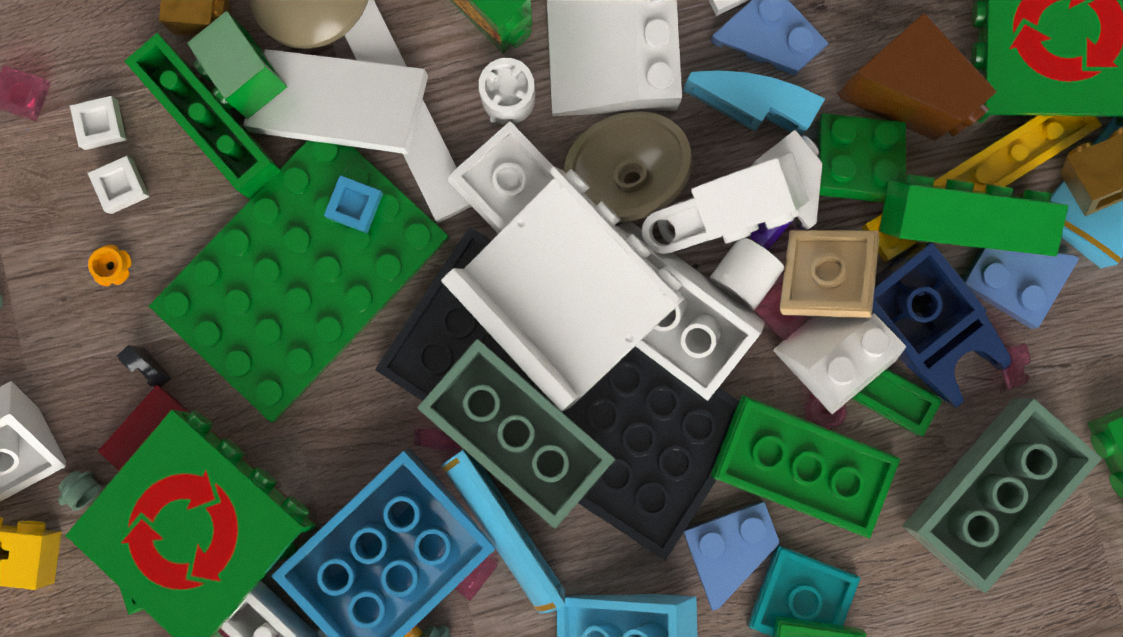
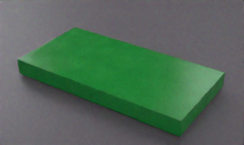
M742 395L710 476L870 539L901 458Z

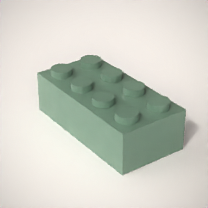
M478 339L417 407L554 529L615 460L611 454Z
M1013 398L902 527L963 582L987 593L1102 458L1034 398Z

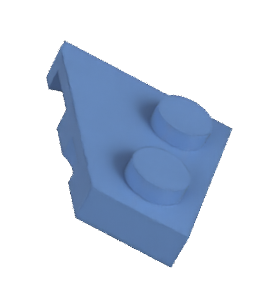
M751 0L714 33L710 40L718 47L722 48L723 45L746 53L747 58L760 63L769 62L776 69L794 76L829 44L789 0Z
M983 248L979 250L962 280L974 295L1027 327L1036 329L1041 325L1079 258L1067 254H1057L1056 257Z
M762 500L687 527L683 532L712 611L719 609L780 543L766 504Z

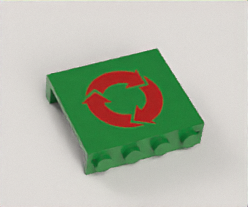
M1123 0L975 1L972 10V26L978 27V43L973 44L971 64L977 68L980 74L997 91L984 103L989 110L976 123H983L990 115L1113 116L1116 117V125H1123Z
M171 410L65 536L172 637H223L218 632L219 629L300 532L312 531L316 525L306 517L310 512L300 501L292 496H288L286 499L274 488L277 482L270 474L259 467L251 468L242 459L245 456L243 450L226 438L221 441L210 431L213 428V424L195 410H192L191 413Z

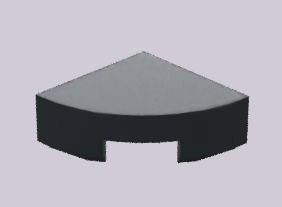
M128 345L117 355L119 357L118 360L128 370L132 372L138 369L148 380L147 384L155 387L158 385L163 387L172 379L144 347Z

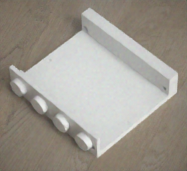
M553 167L549 172L554 178L464 269L453 268L441 281L562 412L571 408L685 298L678 291L683 286L679 279L665 266L658 270L646 258L652 253L650 249L634 233L628 238L616 226L620 218L603 201L596 205L585 194L590 187L575 171L570 169L565 173L563 170Z

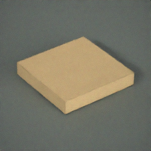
M790 230L780 302L782 315L872 318L879 246L878 231Z

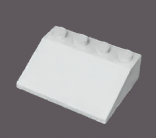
M547 0L552 116L614 114L634 111H677L682 99L677 0Z

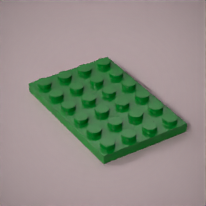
M307 140L281 167V171L256 193L148 306L270 423H276L450 239L440 227L353 146ZM340 175L380 190L383 193L368 233L327 219L324 216Z

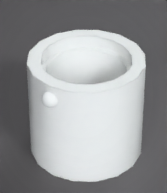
M499 58L490 62L483 69L479 78V94L485 112L490 117V122L506 125L511 121L515 125L524 121L532 113L535 105L534 78L530 69L523 62L513 58Z
M744 237L736 241L709 280L750 311H754L785 268L773 254L754 241Z

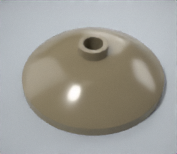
M250 0L252 13L260 27L277 42L299 49L321 47L341 38L358 22L368 3V0Z
M625 112L605 118L588 128L571 147L565 161L564 172L567 173L570 169L575 171L590 187L585 194L596 205L603 201L620 218L619 222H628L648 217L654 212L662 210L675 200L684 189L690 177L692 152L685 133L670 119L651 112Z

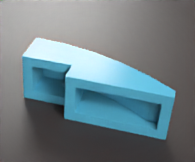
M719 70L691 72L683 89L684 92L753 131L757 130L765 118L790 133L796 130L800 136L809 128L825 98L800 86L776 78L747 72Z

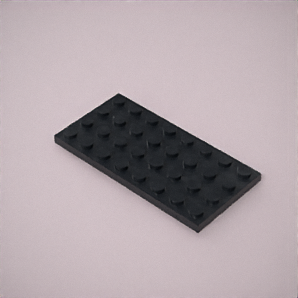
M469 227L375 370L423 401L478 339L554 405L441 281L453 268L464 269L492 241L472 227ZM635 346L571 408L562 411L615 458L611 465L580 499L578 504L666 561L717 479L712 478L710 475L739 400L718 387L707 401Z

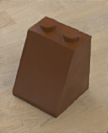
M923 13L858 70L837 95L843 101L886 120L906 122L907 129L936 141L947 132L954 137L965 127L975 123L989 110L984 103L997 91L932 20Z

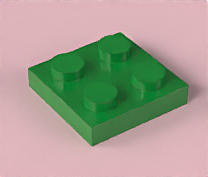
M827 113L821 114L817 128L818 158L822 162L819 196L884 203L889 180L906 182V122Z

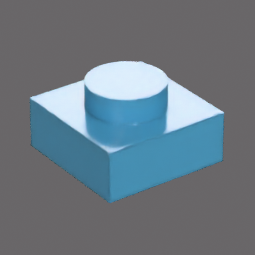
M340 175L324 216L327 219L368 233L383 193L380 190Z

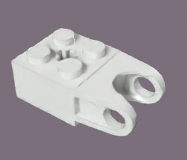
M786 153L692 188L691 191L694 197L649 215L643 223L642 237L646 246L653 252L668 254L723 236L725 244L751 235L750 232L758 230V224L762 222L766 223L767 229H771L793 221L794 217L801 215L799 208L809 202L793 153ZM657 220L663 239L670 244H661L655 240L652 228ZM668 221L674 226L675 234L669 230Z

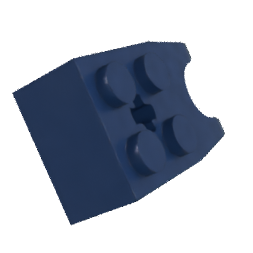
M932 242L916 243L876 275L872 313L876 314L907 346L898 357L901 362L950 406L957 408L964 403V398L961 395L954 375L956 363L964 354L975 351L996 369H1002L1003 371L1011 365L1012 361L1006 347L985 314L987 310ZM914 296H920L922 300L917 303L920 307L918 312L913 311L911 307Z

